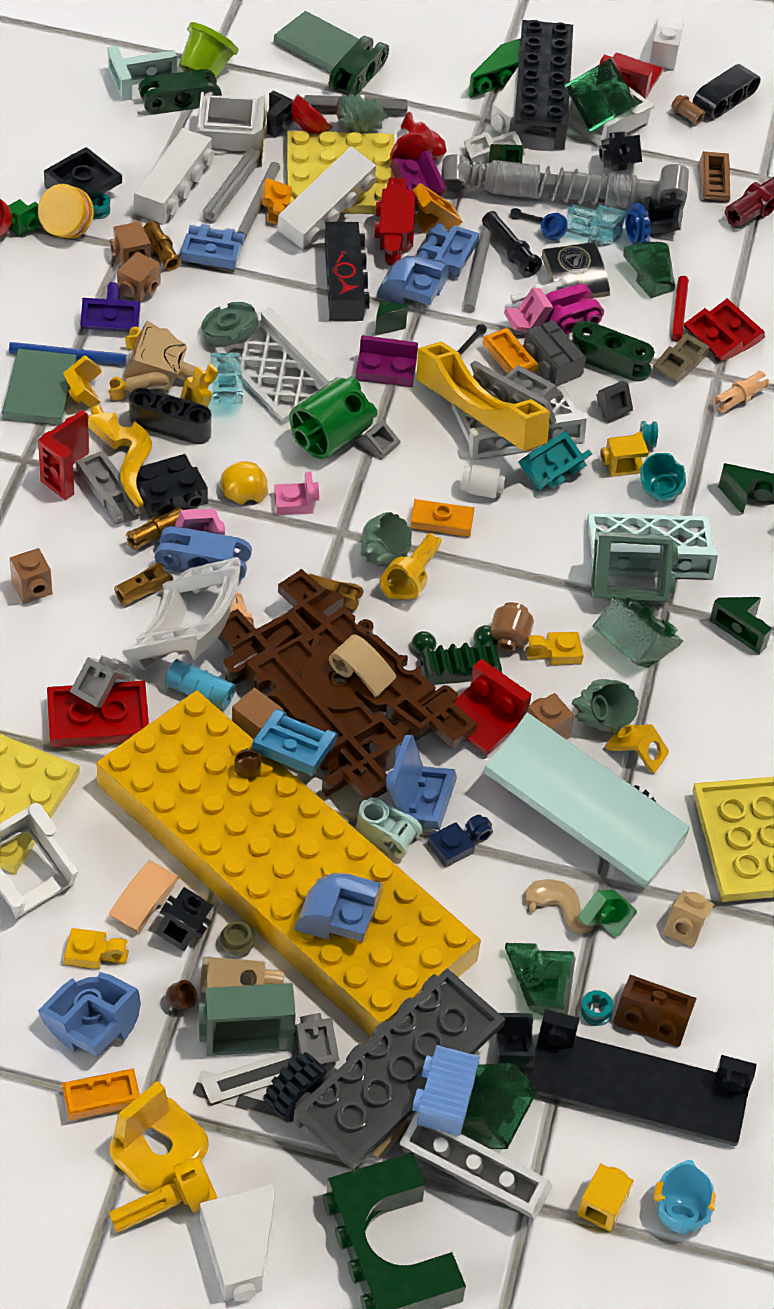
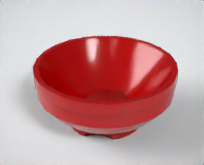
M299 94L295 96L291 103L292 120L308 134H321L333 128Z

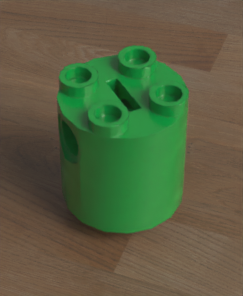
M351 376L347 379L338 378L293 407L289 413V422L297 444L312 456L324 459L368 430L373 424V419L377 417L378 412L374 404L369 402L361 391V385L358 380Z

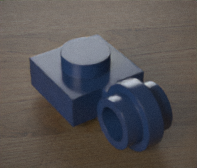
M478 814L467 821L465 824L467 830L463 831L455 822L429 835L427 844L447 868L474 854L475 845L472 843V840L475 839L477 843L487 840L493 833L492 823L487 817H482V815Z

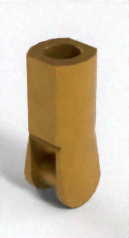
M157 562L140 574L114 587L115 595L120 603L126 606L150 593L164 589L162 584L172 581L173 576L170 573H165L162 563Z
M309 574L326 590V596L332 592H339L344 596V607L351 611L357 609L359 605L357 599L361 598L364 593L362 587L353 583L338 582Z

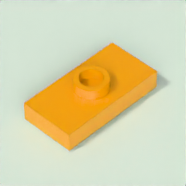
M508 328L483 337V346L507 374L517 365L532 373L537 371L538 363Z
M414 499L410 529L470 537L475 507Z
M134 1068L62 1083L69 1121L123 1110L140 1096Z

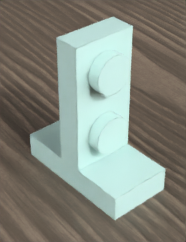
M118 45L107 47L108 69L122 101L132 99V85L140 84L143 79L150 76L177 73V55L175 50L123 58Z

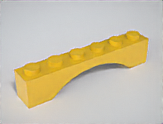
M442 341L418 348L417 380L517 446L520 450L529 451L548 443L550 417L548 409L532 399L512 404L493 397L473 378L459 352Z

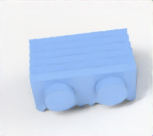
M438 1045L436 1046L434 1057L426 1056L421 1077L428 1079L424 1090L417 1089L412 1107L413 1111L418 1112L417 1125L456 1136L461 1135L480 1056Z

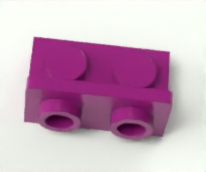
M423 151L418 161L394 158L390 164L396 179L405 178L407 189L413 192V189L421 183L439 196H443L446 186L429 151ZM415 195V205L417 206L416 202L418 199Z
M362 335L355 378L359 381L413 387L418 343Z

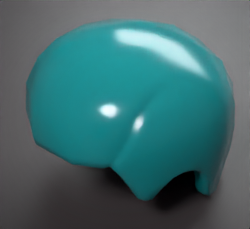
M655 453L647 457L640 467V481L644 491L650 497L657 501H669L679 496L685 488L686 472H684V466L680 465L672 454Z

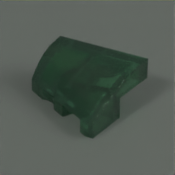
M644 242L624 247V258L638 273L636 282L651 299L674 291L675 281L667 243Z
M506 943L505 950L529 1010L540 1015H544L545 1009L568 1015L576 960L574 952L541 951L535 943Z

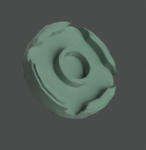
M245 302L227 303L228 307L221 309L220 306L214 308L202 321L201 327L204 338L208 343L216 346H228L247 339L255 332L259 325V318L254 307Z

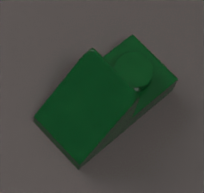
M727 463L723 464L718 488L739 512L744 513L747 498L774 503V473Z
M720 597L714 601L709 619L710 622L758 654L767 648L772 628L756 617L761 601L760 597Z

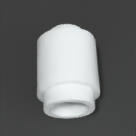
M472 464V467L464 466L460 490L468 491L467 494L496 499L497 493L503 494L506 476L500 475L501 469L475 464Z

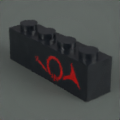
M325 222L324 246L329 321H363L364 309H369L370 306L369 292H364V289H368V272H363V270H366L367 257L366 253H361V250H365V233H360L359 222Z

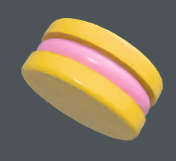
M57 184L47 189L40 198L38 218L42 227L52 235L69 239L79 237L87 231L93 220L94 209L92 201L88 194L80 188L67 184Z

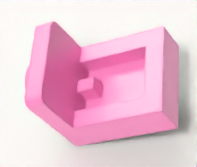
M532 287L518 309L506 308L504 314L515 331L527 332L528 329L536 326L541 327L554 307L541 288Z
M215 508L181 510L175 527L225 535L224 523L220 521Z

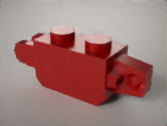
M389 178L387 188L382 189V200H376V217H380V222H375L374 238L380 239V250H385V263L390 266L402 258V251H408L414 244L415 193L407 189L405 178Z

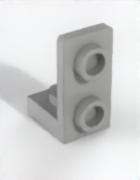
M101 655L100 659L87 657L70 692L95 707L102 708L116 679L135 681L137 676L129 672L131 666L116 658L110 659Z

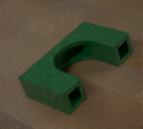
M412 1152L330 1177L327 1180V1191L325 1194H322L323 1204L328 1216L334 1215L338 1227H335L338 1245L341 1250L347 1249L350 1261L347 1262L352 1282L354 1284L359 1283L364 1294L360 1296L362 1309H443L461 1303L464 1299L466 1285L453 1252L412 1265H397L379 1257L367 1241L365 1232L377 1217L423 1201L425 1183Z

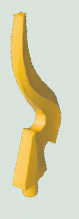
M96 405L91 409L92 415H88V427L114 449L122 445L130 447L120 469V481L130 500L139 508L144 503L137 489L136 478L142 464L151 452V438L148 432L135 421L131 427H122L118 423L115 412L105 413L101 406Z

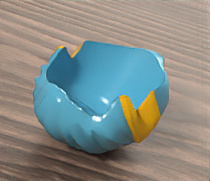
M687 1160L664 1173L660 1181L655 1185L653 1199L657 1203V1215L661 1222L676 1233L688 1234L689 1232L694 1233L699 1227H703V1225L711 1222V1215L715 1211L716 1194L709 1177L698 1169L692 1160Z

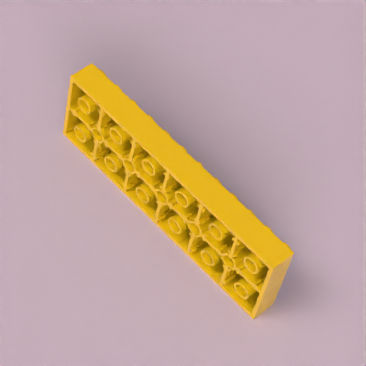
M198 690L97 761L98 786L370 1038H372L373 1031L381 1022L385 1020L389 1022L397 1015L396 1012L399 1006L407 998L411 997L414 999L422 992V986L432 975L436 974L439 976L448 968L457 977H460L477 962L481 939L281 763L259 754L261 758L260 773L256 777L249 779L238 776L234 770V759L240 750L252 749L253 739ZM331 873H345L383 883V893L363 942L333 933L330 934L328 940L295 930L305 898L319 878Z

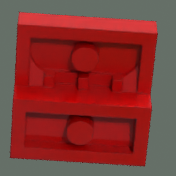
M728 298L711 311H708L706 308L702 309L684 323V328L696 339L708 345L709 350L721 361L748 350L765 338V331Z

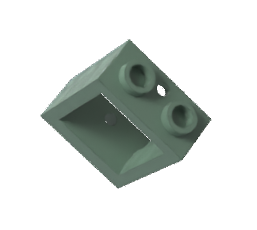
M595 531L590 593L594 598L669 602V594H673L675 590V575H671L672 563L677 562L678 545L674 544V539L670 536ZM611 543L660 545L657 589L608 586Z
M293 983L205 988V1002H199V1042L207 1043V1056L293 1050L296 1017Z

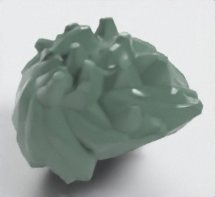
M349 94V96L342 95L337 101V117L340 123L349 129L350 132H358L360 134L365 132L374 133V128L381 129L382 121L388 118V115L376 98L372 102L364 95L357 94L354 96Z
M392 512L382 513L370 519L363 527L360 555L365 556L368 563L372 562L376 566L390 564L395 558L400 556L407 557L412 545V530L407 526L405 519L399 518L398 514L393 515Z
M609 679L594 680L587 689L581 691L580 697L572 700V705L578 710L575 715L578 721H582L592 728H597L601 732L616 734L622 727L629 725L634 720L639 703L635 692L629 688V685L618 680Z

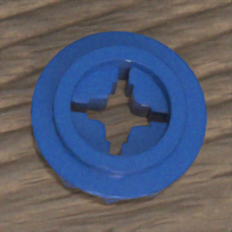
M633 203L629 206L625 216L626 232L635 247H645L650 242V233L652 231L650 228L651 221L648 218L649 213L645 210L643 204Z

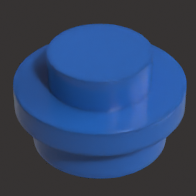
M560 213L548 214L541 222L543 235L553 241L561 239L568 228L567 219Z

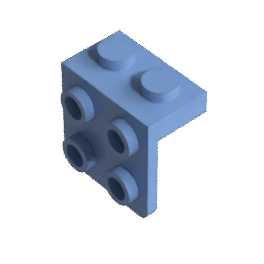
M405 735L402 745H398L396 749V762L393 770L387 774V791L391 793L394 808L414 817L421 824L422 828L440 830L457 780L455 769L424 767L414 736Z

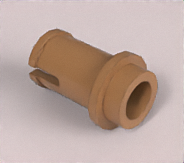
M678 95L671 105L675 114H681L694 125L700 124L706 114L704 110L689 101L687 95Z

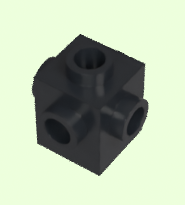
M625 131L609 133L610 138L601 140L602 145L599 146V158L603 161L604 167H613V171L629 170L630 164L642 162L640 135L626 136Z
M183 887L177 898L170 895L159 913L164 918L155 934L185 951L193 937L197 936L201 939L212 922L206 917L213 904Z

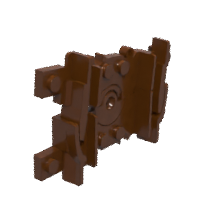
M300 569L278 584V593L293 606L287 613L256 629L239 609L230 612L226 625L217 637L232 654L223 661V666L226 669L225 680L237 684L247 679L251 683V690L254 687L259 691L265 688H272L274 691L268 693V698L283 708L288 717L325 732L329 729L338 733L333 749L327 753L319 768L322 771L327 769L331 773L343 765L344 767L322 779V793L325 797L346 785H349L362 801L378 798L388 792L386 788V771L394 767L396 749L398 745H402L405 735H413L416 742L432 730L453 749L477 730V723L454 704L458 698V693L448 685H443L436 690V687L420 674V666L414 670L404 669L403 667L407 666V655H399L380 637L374 635L372 621L363 619L357 625L355 623V615L344 607V596L339 592H332L326 596V590L303 569ZM351 635H358L367 641L396 674L394 682L377 698L374 697L355 672L350 677H343L330 665L329 656ZM342 678L345 679V682L337 683L334 679ZM367 707L373 710L375 714H372V712Z

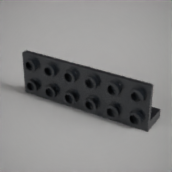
M522 20L514 123L550 127V137H554V149H565L569 116L573 24Z
M545 1009L535 1048L534 1068H530L525 1088L527 1092L723 1144L738 1145L748 1092L755 1076L756 1063L721 1055L715 1072L576 1036L579 1017Z

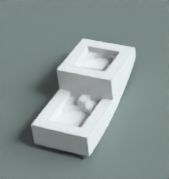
M516 130L495 138H491L489 132L464 141L472 162L475 161L477 163H489L491 144L522 145Z

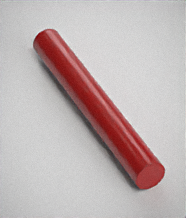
M687 276L678 277L671 332V339L675 342H679L683 336L689 284Z

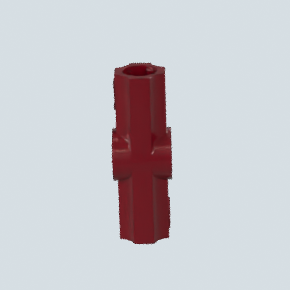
M774 177L763 184L758 182L752 183L741 198L726 207L724 214L730 225L735 228L743 226L758 215L766 217L774 211Z

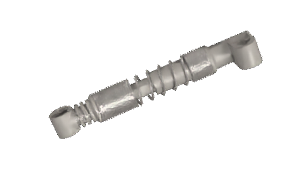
M451 154L443 158L441 177L446 190L451 192L463 191L467 188V185H470V189H474V186H477L478 190L482 186L489 194L537 200L541 197L542 192L549 193L551 201L555 199L556 194H561V198H563L565 203L569 199L577 200L579 204L583 201H591L593 206L600 202L604 203L605 207L610 206V208L618 207L621 209H628L633 203L643 204L645 197H651L654 208L681 204L683 210L687 199L689 169L680 164H669L662 168L659 181L638 179L636 175H626V173L608 172L606 176V172H603L602 175L592 174L591 170L588 174L578 173L577 168L574 172L564 171L563 167L560 169L559 175L551 174L549 165L546 167L545 173H540V165L513 163L510 161L502 162V160H493L491 163H487L486 166H483V162H480V165H476V162L473 161V165H470V161L466 157Z

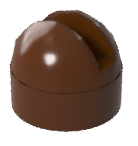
M246 748L237 753L234 759V770L238 776L249 779L256 777L260 773L261 758L258 752Z
M187 980L173 983L165 993L167 1004L175 1010L191 1008L197 1001L195 987Z

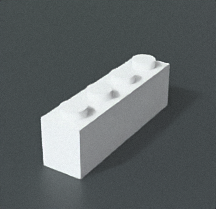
M182 128L134 192V214L165 224L168 218L176 213L182 199L188 197L190 188L195 182L200 180L206 166L212 164L214 159L212 138Z
M352 146L348 148L278 215V231L302 250L309 243H315L325 229V222H336L340 213L346 208H351L364 190L367 192L373 187L376 181V165Z
M416 1111L399 1143L404 1152H412L415 1158L536 1220L552 1188L549 1179L462 1134L456 1136L417 1125L418 1112Z

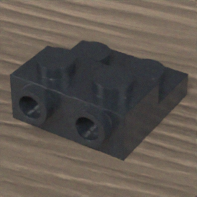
M87 147L44 170V185L46 189L57 184L71 185L86 192L91 201L122 183V174Z
M186 454L141 466L136 478V485L149 518L154 516L158 518L178 507L188 510L208 504V487L197 466L192 467Z

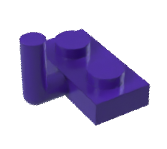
M112 281L107 285L106 299L82 297L81 329L129 332L132 327L139 328L141 302L119 300L121 297L119 286L116 282Z

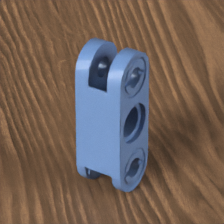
M170 526L162 530L159 540L160 545L157 547L154 558L156 563H162L165 569L184 572L193 567L238 557L241 562L239 580H242L247 572V566L244 562L250 559L252 546L244 539ZM235 548H237V549H239V550H241V551L238 552V553H236V551H234V550H235Z

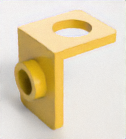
M653 724L626 725L616 734H613L605 745L607 751L636 750L650 773H656L669 754L668 748ZM651 742H654L657 746V756L654 760L650 758L648 753Z

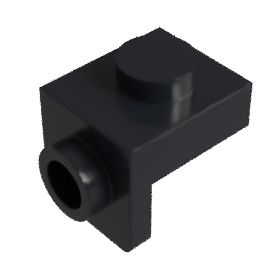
M274 90L269 93L267 134L276 138L293 122L291 110L293 99Z
M651 197L644 198L643 205L645 210L648 211V218L651 221L650 228L652 231L650 234L670 233L681 229L683 217L681 204L654 208Z
M499 1013L505 1018V1024L495 1036L498 1067L510 1069L534 1068L533 1015L531 1013Z

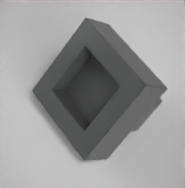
M620 381L598 390L596 398L598 406L601 407L603 418L611 420L633 411L629 384L627 382Z

